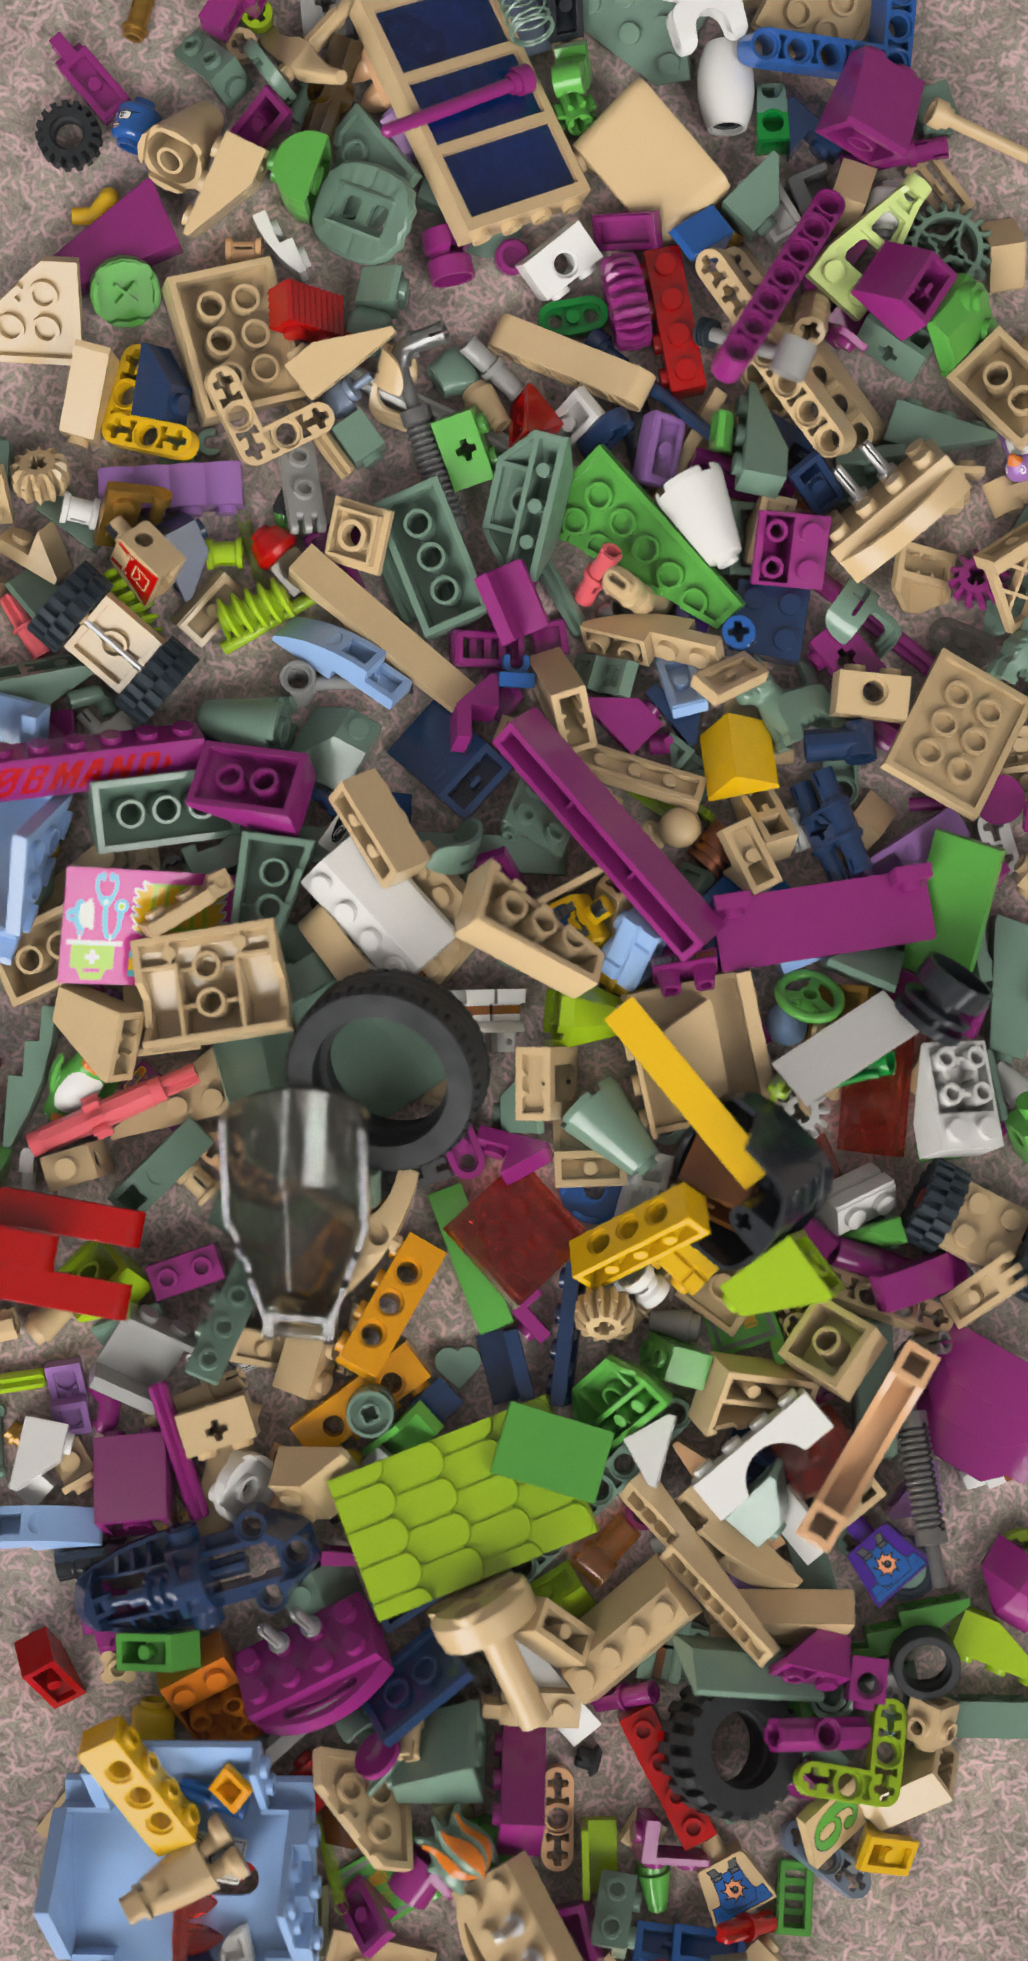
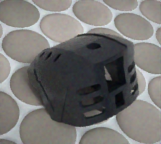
M755 1091L733 1092L719 1100L726 1108H740L748 1116L749 1126L746 1130L748 1138L744 1150L766 1173L761 1178L758 1193L753 1194L731 1209L729 1220L736 1232L709 1220L710 1234L690 1244L714 1265L727 1271L748 1266L789 1235L805 1228L825 1204L833 1186V1167L815 1140L778 1104ZM692 1125L685 1133L674 1159L673 1176L676 1181L697 1135V1131Z

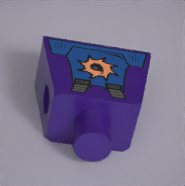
M861 1515L845 1528L859 1544L847 1557L878 1608L929 1564L927 1553L921 1547H916L915 1542L888 1520L877 1530H874Z

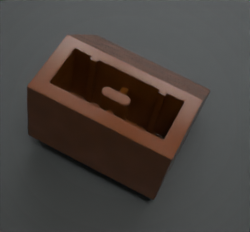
M697 1133L677 1178L676 1185L685 1182L705 1196L709 1220L736 1232L729 1220L731 1209L753 1194L758 1193L761 1178L745 1190Z

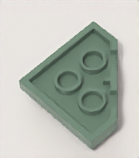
M583 0L584 31L655 86L693 79L690 55L681 57L676 54L666 26L667 15L673 10L676 3L663 0Z
M356 103L336 127L333 137V145L337 147L336 166L349 160H362L379 164L396 171L399 175L408 179L412 188L423 177L393 140L385 138L381 134V126L364 106ZM355 196L348 198L343 210L344 218L348 220L356 218L361 205L360 198ZM382 206L375 208L369 224L371 229L378 231L384 224L388 216L387 208Z

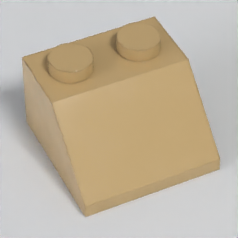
M279 1446L268 1486L293 1513L299 1514L311 1520V1522H315L316 1519H331L338 1514L327 1481L361 1467L344 1447Z

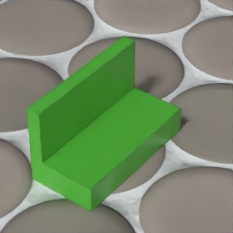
M419 1400L393 1419L388 1431L381 1436L374 1437L361 1452L367 1456L380 1445L386 1443L396 1454L429 1441L443 1429L444 1425Z

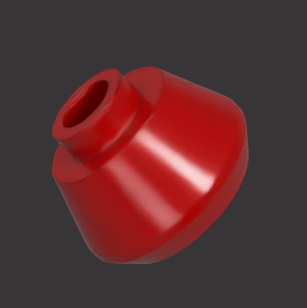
M265 524L251 537L254 542L251 550L258 567L270 571V567L274 566L279 558L291 550L294 545L297 546L296 535L290 534L288 530L278 525L269 527Z

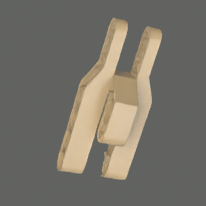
M744 246L729 247L726 250L721 248L705 249L697 256L695 262L699 278L728 316L732 326H734L743 310L741 311L743 307L741 302L745 306L748 304L756 291L754 285L761 283L767 271L753 252ZM733 256H741L742 260L739 263L741 269L735 263ZM710 259H718L719 262L716 264L718 271L710 272L709 268L712 265ZM749 270L752 275L746 278V274L743 271ZM720 273H722L723 276L725 277V279L722 280L721 282H720V280L722 279V276H721ZM730 287L734 289L739 300H730V296L733 293ZM790 301L786 304L764 342L777 345L780 343L783 333L795 335L793 320L797 308ZM825 340L816 345L818 348L803 383L794 382L769 370L772 360L758 355L754 356L740 378L746 389L749 382L756 383L769 411H772L781 418L791 416L814 449L823 457L829 458L847 454L852 449H859L861 444L868 448L860 434L862 424L867 427L869 433L867 440L874 447L882 442L886 431L883 420ZM822 367L827 373L825 384L819 379V372ZM759 373H760V374L762 375V377L765 379L764 381L760 378ZM842 395L846 398L848 402V408L846 412H844L840 407V398ZM812 402L818 407L819 413L817 418L811 413ZM833 431L840 438L838 448L832 442Z

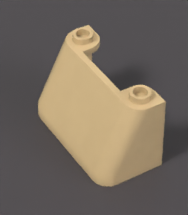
M637 78L627 86L571 145V149L582 172L586 171L591 175L596 173L628 211L659 210L663 247L678 245L669 234L675 226L711 204L719 211L723 200L729 195L730 184L721 169L653 89L641 78Z

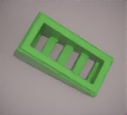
M778 1858L775 1883L777 1897L774 1898L773 1917L776 1916L777 1928L772 1933L811 1937L814 1873L797 1859ZM786 1870L805 1871V1879L785 1877ZM785 1885L804 1886L803 1894L785 1892ZM784 1900L802 1901V1909L784 1907ZM784 1915L801 1916V1923L784 1922Z

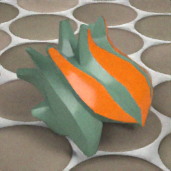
M460 1803L455 1804L450 1820L447 1817H443V1823H441L435 1816L431 1817L435 1836L414 1838L419 1846L430 1853L432 1863L427 1867L428 1872L437 1875L443 1883L460 1896L465 1893L461 1880L485 1878L491 1859L496 1866L500 1864L497 1851L489 1835L479 1826L462 1816Z

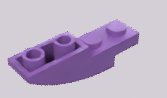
M945 807L869 854L873 867L855 875H851L849 867H847L851 879L886 874L895 867L927 863L936 829L941 828L965 837L971 834L959 814Z

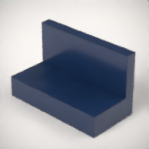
M516 1325L491 1331L483 1335H476L493 1405L519 1398L521 1402L535 1399L529 1369Z

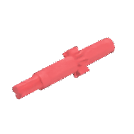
M191 1063L160 1077L158 1075L147 1081L144 1080L104 1099H101L97 1093L81 1099V1109L27 1133V1143L33 1155L37 1158L92 1134L97 1136L98 1140L115 1134L113 1130L114 1124L153 1108L157 1104L168 1100L169 1096L201 1083L200 1076L194 1064Z

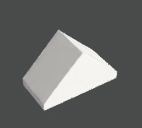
M667 1414L623 1439L648 1486L658 1488L676 1424V1416Z

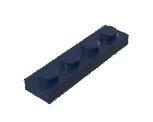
M571 1261L566 1262V1267H562L559 1276V1287L563 1289L562 1303L559 1302L555 1310V1323L559 1324L558 1336L553 1339L550 1357L555 1362L553 1374H549L546 1384V1393L550 1395L549 1405L565 1407L572 1403V1387L575 1382L581 1330L576 1328L574 1311L578 1295L585 1294L586 1290L584 1284L572 1277Z

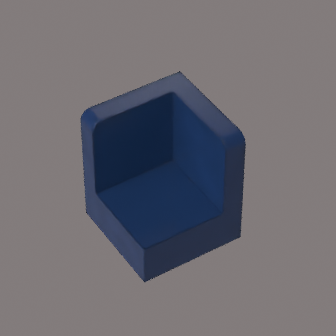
M438 1377L422 1393L413 1397L409 1401L408 1406L411 1407L421 1400L435 1417L443 1423L464 1404L465 1398L460 1393L457 1395L442 1377Z

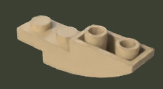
M622 614L583 621L580 625L585 651L615 659H629L639 663V665L648 667L655 657L695 666L700 669H706L725 660L722 638L698 632L695 619L663 614Z
M692 1484L673 1499L725 1572L760 1589H794L802 1583L803 1580L796 1573L793 1565L787 1560L782 1559L771 1548L768 1540L758 1548L743 1534H740L725 1518L721 1521L695 1491Z

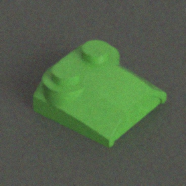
M956 273L958 277L926 325L939 363L941 377H946L965 359L973 347L981 344L997 328V322L993 318L988 292L981 282H977L966 273Z

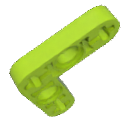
M886 1698L885 1705L875 1704L874 1711L870 1713L869 1725L872 1727V1740L867 1746L865 1770L817 1761L804 1762L798 1765L793 1774V1783L796 1789L801 1794L810 1797L876 1808L894 1805L898 1801L901 1791L907 1726L905 1706L894 1698ZM890 1706L891 1712L896 1714V1720L889 1722L888 1732H895V1737L890 1735L879 1736V1731L887 1730V1719L881 1717L882 1710H888ZM882 1742L889 1743L894 1750V1757L888 1764L882 1763L877 1757V1747ZM811 1768H813L815 1776L829 1777L828 1785L821 1783L813 1784L811 1789H809V1782L804 1781L803 1776L806 1773H810ZM875 1768L880 1770L892 1769V1775H884L883 1786L889 1788V1795L883 1796L882 1801H880V1794L874 1792L875 1785H881L883 1773L875 1774ZM845 1773L851 1775L855 1781V1790L849 1796L842 1794L838 1788V1780Z

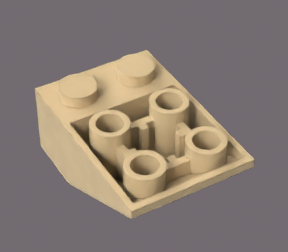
M227 130L224 137L218 135L210 153L214 160L209 172L203 170L196 185V190L200 193L195 205L189 204L182 217L181 224L185 226L182 234L199 238L261 188L268 172L266 165L270 152Z

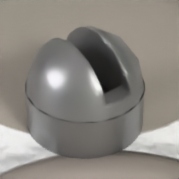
M612 598L599 604L595 617L598 615L600 617L622 615L624 611L617 600Z

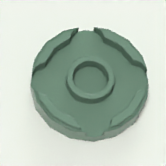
M250 38L242 45V49L285 104L289 105L297 96L256 41Z

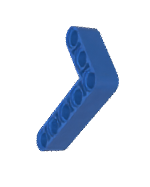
M872 0L868 42L761 27L746 34L738 41L736 48L737 56L741 63L751 68L838 80L850 52L865 46H875L886 53L885 58L911 68L917 0ZM889 22L894 27V36L889 31ZM755 40L761 43L762 55L755 49ZM788 45H791L795 51L794 60L788 53ZM821 50L827 55V65L821 59Z

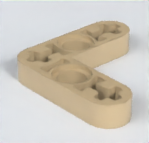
M228 366L214 367L205 376L204 385L237 456L246 465H263L327 433L334 425L335 417L330 406L323 402H312L262 426L237 373ZM218 372L222 377L229 376L231 382L226 387L230 396L238 393L240 397L238 400L229 401L223 407L220 400L227 399L222 389H215L213 383L217 381L216 374ZM236 405L243 407L248 415L246 423L241 427L232 425L228 418L230 409ZM315 409L316 412H324L325 418L321 420L322 427L319 428L317 424H313L303 428L308 433L307 436L303 437L302 427L295 420V417L299 415L300 422H304L313 417L311 410ZM283 423L291 425L295 431L293 441L287 445L280 443L276 437V430ZM252 426H254L256 432L249 433V436L253 443H261L263 448L258 451L259 458L257 460L254 456H247L245 450L249 448L246 437H241L238 440L236 433L246 432Z

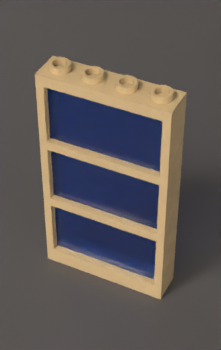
M355 0L349 12L350 19L397 118L505 79V75L509 73L511 68L523 63H527L535 74L537 86L536 90L522 97L508 93L405 132L458 247L472 243L473 246H478L490 240L493 235L502 233L504 236H508L520 230L525 224L532 222L534 226L547 222L555 214L563 212L564 215H570L582 208V202L591 191L589 184L524 47L513 44L509 27H507L504 21L505 16L500 10L501 4L498 0ZM515 32L514 36L519 39L517 32Z

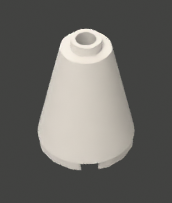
M709 462L711 469L702 471L700 466L697 465L667 481L663 485L665 493L661 496L657 492L655 499L661 510L711 567L718 566L719 569H724L738 560L737 555L741 552L742 547L723 471L718 463Z

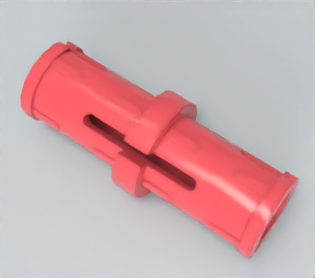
M613 543L603 544L595 560L586 566L583 571L584 578L573 593L574 599L579 605L590 607L595 602L597 595L603 588V575L609 568L617 566L623 557V554H621L622 550Z

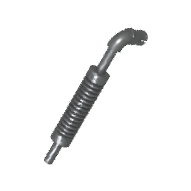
M439 320L437 323L416 331L413 329L406 331V335L399 339L392 349V355L400 364L404 376L402 395L407 410L399 415L403 427L408 429L405 433L410 436L408 442H412L410 448L414 449L412 455H417L414 461L419 462L416 467L421 468L418 471L420 475H423L420 479L425 481L436 475L439 477L462 534L463 531L470 529L466 515L461 514L464 508L459 507L462 504L461 501H457L460 496L455 494L456 492L454 491L430 424L434 419L430 404H420L409 367L412 366V359L422 356V351L450 342V333H440L448 330V327L443 320Z
M945 1330L922 1336L914 1334L908 1337V1340L910 1339L935 1355L947 1354L952 1350V1343L939 1344V1342L951 1340L949 1333ZM907 1341L903 1342L896 1350L894 1362ZM915 1402L899 1429L901 1432L897 1435L899 1438H902L899 1440V1444L903 1445L900 1447V1451L904 1452L901 1454V1458L905 1459L902 1461V1464L906 1466L903 1470L907 1473L905 1475V1479H908L906 1486L910 1487L907 1489V1492L911 1494L908 1496V1499L912 1500L909 1506L913 1507L911 1510V1514H914L912 1520L916 1522L913 1524V1527L917 1529L914 1532L916 1547L926 1546L934 1589L947 1587L940 1544L949 1543L947 1528L942 1526L945 1524V1520L941 1519L944 1513L940 1512L943 1506L938 1505L942 1500L937 1498L941 1495L939 1491H936L939 1489V1485L935 1484L938 1478L934 1477L937 1471L932 1470L936 1465L931 1463L935 1459L930 1456L933 1454V1450L929 1449L932 1447V1443L928 1442L931 1440V1436L927 1435L930 1433V1430L926 1428L928 1426L926 1410L917 1411Z

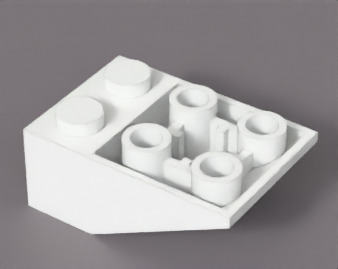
M985 1040L961 1041L956 1047L946 1046L939 1042L921 1044L913 1120L919 1159L979 1156L1004 1146Z

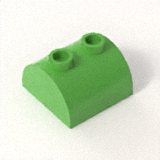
M301 131L289 136L278 149H271L266 168L271 170L270 181L277 183L281 201L287 212L296 220L310 225L312 220L314 203L320 186L327 177L333 161L329 136L318 131Z

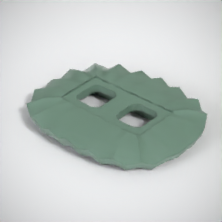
M362 160L344 161L330 170L320 186L312 215L315 235L325 248L348 261L370 266L391 262L394 254L404 248L405 238L411 231L412 220L417 214L414 202L417 193L411 187L408 179L385 166ZM350 196L361 199V205L354 220H348L343 217V210ZM377 206L388 209L387 219L383 229L380 231L371 229L369 225Z

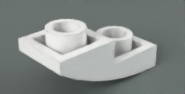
M265 210L252 215L263 242L274 258L301 282L309 280L306 269L311 267V263L304 246L297 248L292 237L285 240L277 219L270 221Z

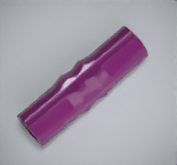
M840 1236L838 1238L841 1242L827 1257L829 1265L860 1274L866 1278H869L868 1276L895 1268L896 1264L912 1260L896 1252L885 1251L880 1247L868 1246Z

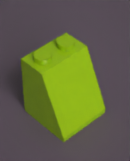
M804 1229L789 1235L719 1286L723 1291L721 1297L725 1305L733 1313L737 1311L740 1317L826 1302L846 1289Z

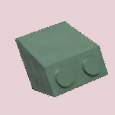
M467 1701L439 1708L425 1718V1726L420 1732V1759L415 1762H405L404 1755L403 1760L387 1779L388 1790H393L397 1804L484 1803L488 1733L478 1701Z

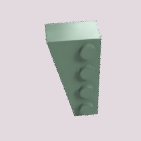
M242 831L230 925L274 918L280 941L302 885L301 881L306 875L319 841Z

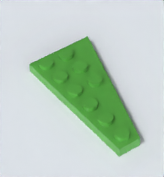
M599 444L573 471V479L559 534L560 540L569 542L583 550L586 555L593 559L597 557L603 544L613 543L622 550L621 554H623L617 566L633 573L644 584L650 586L656 595L665 597L679 605L682 610L716 629L722 628L725 622L746 604L714 567L707 564L652 497L604 444Z

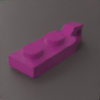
M59 31L49 40L52 49L60 57L55 62V65L58 67L61 75L107 127L114 121L119 105L124 101L132 100L85 45L82 46L80 43H77L72 47Z

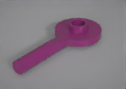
M999 774L980 813V817L996 825H1003L1014 821L1023 811L1025 803L1024 790L1018 781L1010 776ZM931 797L909 798L910 812L936 811L947 807Z
M377 1732L372 1733L362 1742L356 1753L354 1765L357 1773L366 1780H376L386 1775L398 1760L401 1749L400 1741L398 1740L389 1748L382 1743Z

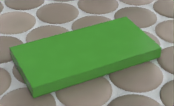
M941 828L935 830L927 862H931L933 877L927 881L936 938L905 944L903 952L905 956L902 967L916 971L929 952L935 951L954 959L971 972H974L1006 849Z

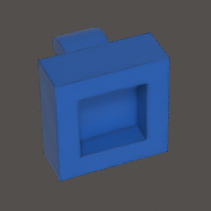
M504 654L501 659V666L505 672H495V674H498L499 687L535 688V673H525L530 666L529 656L522 655L521 666L518 669H514L509 663L510 654Z

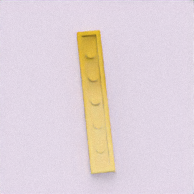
M631 996L604 1019L745 1190L766 1174L744 1150L748 1138L747 1132L634 996Z

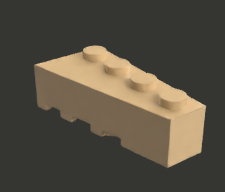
M491 858L468 875L453 936L572 999L598 984L605 953L571 924L564 926L556 919L553 914L554 910L545 902L538 904L525 893L527 887L515 878L511 881L500 871L502 867Z

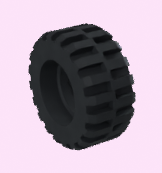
M691 1685L684 1687L679 1692L681 1700H672L667 1709L671 1713L668 1720L663 1719L660 1728L661 1731H665L664 1741H659V1753H663L665 1761H662L660 1765L663 1774L671 1776L668 1785L673 1793L681 1795V1802L689 1808H694L697 1812L729 1821L739 1822L740 1819L745 1821L756 1820L760 1814L768 1815L777 1807L775 1801L784 1802L790 1794L787 1788L790 1783L794 1784L793 1774L797 1763H802L803 1752H770L768 1744L764 1741V1728L771 1718H797L794 1709L786 1708L788 1705L786 1700L694 1695ZM736 1711L747 1726L750 1737V1750L742 1770L734 1778L724 1782L718 1775L712 1761V1740L721 1721Z

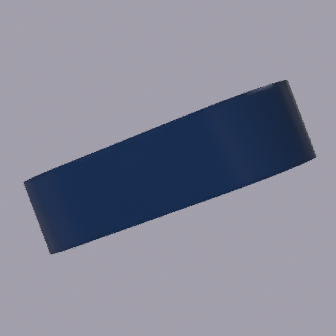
M617 407L608 411L577 441L576 446L584 460L599 444H604L610 451L632 430L634 422L625 407Z

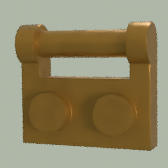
M107 481L93 534L95 545L115 547L116 542L105 530L106 526L113 519L121 515L132 528L135 527L142 503L152 504L147 521L154 527L162 523L165 509L171 505L172 492L160 486Z

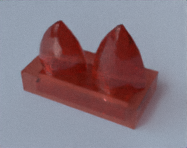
M209 1894L173 1911L172 1961H187V1955L208 1951L224 1940L223 1935L209 1926L188 1923L189 1919L199 1918L207 1914L218 1904L213 1895Z

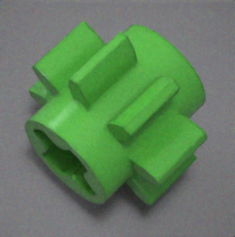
M578 92L568 93L558 98L557 104L553 105V110L562 130L567 128L570 136L582 135L593 121L598 118L595 112L597 105L592 94L584 97L583 94Z

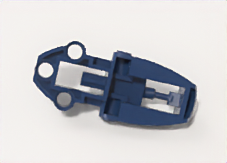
M253 1501L246 1504L236 1518L235 1524L229 1525L223 1531L201 1537L197 1522L189 1520L139 1538L115 1550L86 1570L77 1579L74 1590L75 1608L83 1623L92 1630L99 1632H161L192 1625L195 1629H212L220 1625L226 1618L223 1606L256 1597V1602L263 1611L276 1613L282 1610L291 1597L293 1589L303 1582L314 1569L321 1557V1552L311 1520L290 1511L269 1507L260 1501ZM253 1515L259 1518L262 1527L258 1529L251 1528L246 1522V1516ZM266 1541L268 1547H276L281 1567L267 1570L264 1575L252 1578L251 1575L221 1583L220 1580L250 1572L249 1557L245 1554V1551L216 1559L213 1556ZM301 1541L307 1547V1552L303 1554L296 1553L292 1549L290 1542ZM144 1571L146 1573L141 1587L129 1589L128 1594L115 1597L111 1595L110 1591H104L101 1580ZM267 1586H278L283 1596L278 1598L271 1596L267 1591ZM130 1604L132 1607L147 1604L145 1607L111 1615L116 1612L115 1607Z

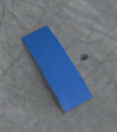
M637 1920L633 1925L637 1927L634 1950L631 1949L630 1961H656L660 1959L666 1961H711V1955L745 1952L746 1943L743 1941L729 1945L723 1942L719 1943L716 1940L717 1931L712 1928L679 1923L669 1925Z

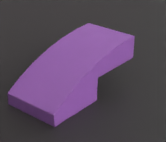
M81 1356L46 1362L44 1371L51 1396L50 1410L53 1421L69 1424V1433H74L75 1435L93 1433V1422Z

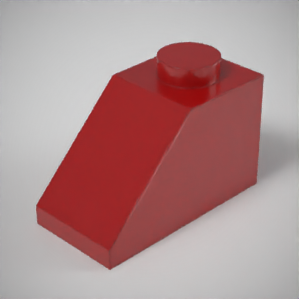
M46 1626L32 1631L24 1638L14 1642L22 1678L54 1709L87 1693L61 1641Z

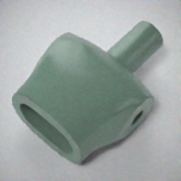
M459 346L447 349L427 366V373L443 399L450 396L463 395L464 391L472 383L480 380L477 372L478 369L459 352Z

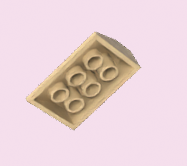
M271 256L167 277L162 287V293L186 378L192 388L191 396L200 428L222 423L204 385L206 374L214 367L228 366L237 373L256 413L308 397L284 366L290 361L287 354L296 347L295 342L286 340L282 333L269 329L270 322L268 320L270 316L268 313L270 309L268 308L269 302L267 300L269 295L267 293L270 288L278 284ZM218 372L216 374L217 381L213 383L215 389H222L227 399L220 400L223 407L229 401L238 400L240 397L238 393L230 396L226 385L231 380L229 376L222 377ZM238 405L233 406L228 413L229 421L248 416L246 410Z

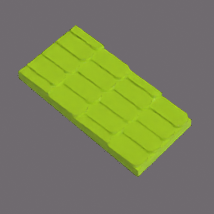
M547 1393L521 1403L555 1414L552 1405H549L550 1400ZM507 1409L327 1481L379 1622L599 1531L589 1502L489 1472Z

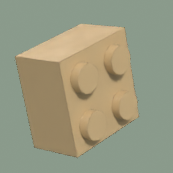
M829 1300L809 1305L778 1354L790 1368L849 1402L888 1341L874 1325Z

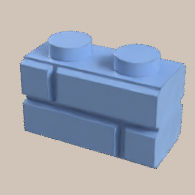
M635 907L630 911L625 909L618 915L613 924L617 931L614 936L607 940L601 950L605 953L601 972L612 980L616 979L617 983L629 992L636 991L649 980L652 974L651 958L660 957L666 945V942Z

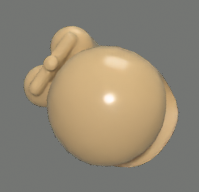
M677 807L665 812L659 822L654 820L645 821L642 829L650 836L651 840L660 850L663 849L664 845L673 848H684L690 846L700 836L701 823L694 811Z

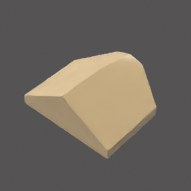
M910 542L895 556L891 590L900 610L906 613L921 614L939 605L949 603L952 589H950L948 581L954 578L950 569L952 566H956L957 555Z

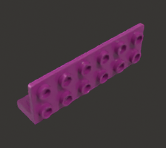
M931 862L895 867L886 874L770 891L751 896L750 890L713 896L710 906L726 925L716 935L722 972L935 939L936 930L927 881L933 877Z

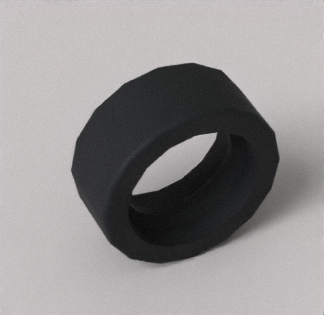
M916 1625L904 1630L894 1639L889 1651V1665L898 1687L905 1694L918 1700H935L946 1695L956 1686L961 1675V1660L952 1638L942 1629L931 1625ZM922 1645L939 1647L946 1656L944 1669L937 1676L929 1679L912 1678L904 1669L905 1657L913 1649Z

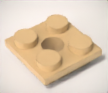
M336 495L324 554L334 563L381 576L395 512ZM355 526L359 528L361 533V539L357 545L351 540V531Z

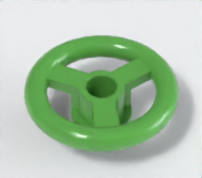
M796 969L780 976L775 984L774 994L779 1006L787 1014L800 1022L813 1024L827 1023L840 1016L844 1010L845 997L841 988L833 979L823 973L809 969ZM810 980L808 986L803 987L801 990H785L786 986L792 981ZM820 984L833 995V1007L821 999V994L818 991Z

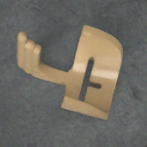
M389 342L382 347L377 366L378 369L376 370L369 398V409L378 422L406 432L408 429L403 427L399 415L402 412L385 406L379 395V388L395 396H401L404 390L402 369L396 358L392 355V349L397 342ZM417 358L412 359V366L409 367L414 383L418 380L419 374Z

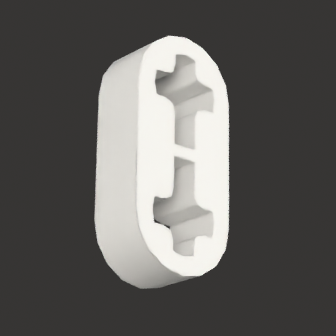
M979 815L974 825L977 840L984 843L989 842L993 846L999 845L1000 848L1006 849L1005 855H1009L1011 858V862L1006 864L1011 869L1009 874L1013 873L1014 866L1019 860V854L1010 824H1003L1000 828L996 829L998 841L994 842L991 831L985 832L983 829V825L988 822Z

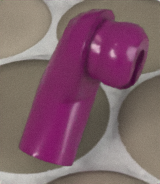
M88 1388L87 1391L99 1403L97 1418L93 1421L95 1430L101 1434L113 1431L119 1423L121 1402Z

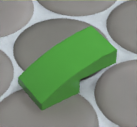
M719 409L711 415L708 450L729 457L732 456L735 416L730 411Z

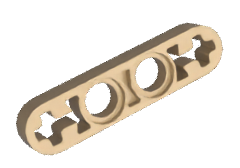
M832 1267L846 1289L830 1299V1301L848 1311L921 1336L936 1333L940 1330L948 1332L954 1324L944 1305L931 1299L909 1306L910 1316L901 1317L895 1312L877 1311L876 1304L866 1305L859 1298L860 1290L872 1292L869 1278ZM850 1285L854 1286V1289L850 1294V1298H848L847 1294L850 1291L848 1290V1288L850 1287ZM921 1309L922 1312L919 1316L922 1318L919 1321H916L915 1318L918 1316L919 1311ZM932 1315L938 1316V1322L941 1323L939 1327L933 1325Z

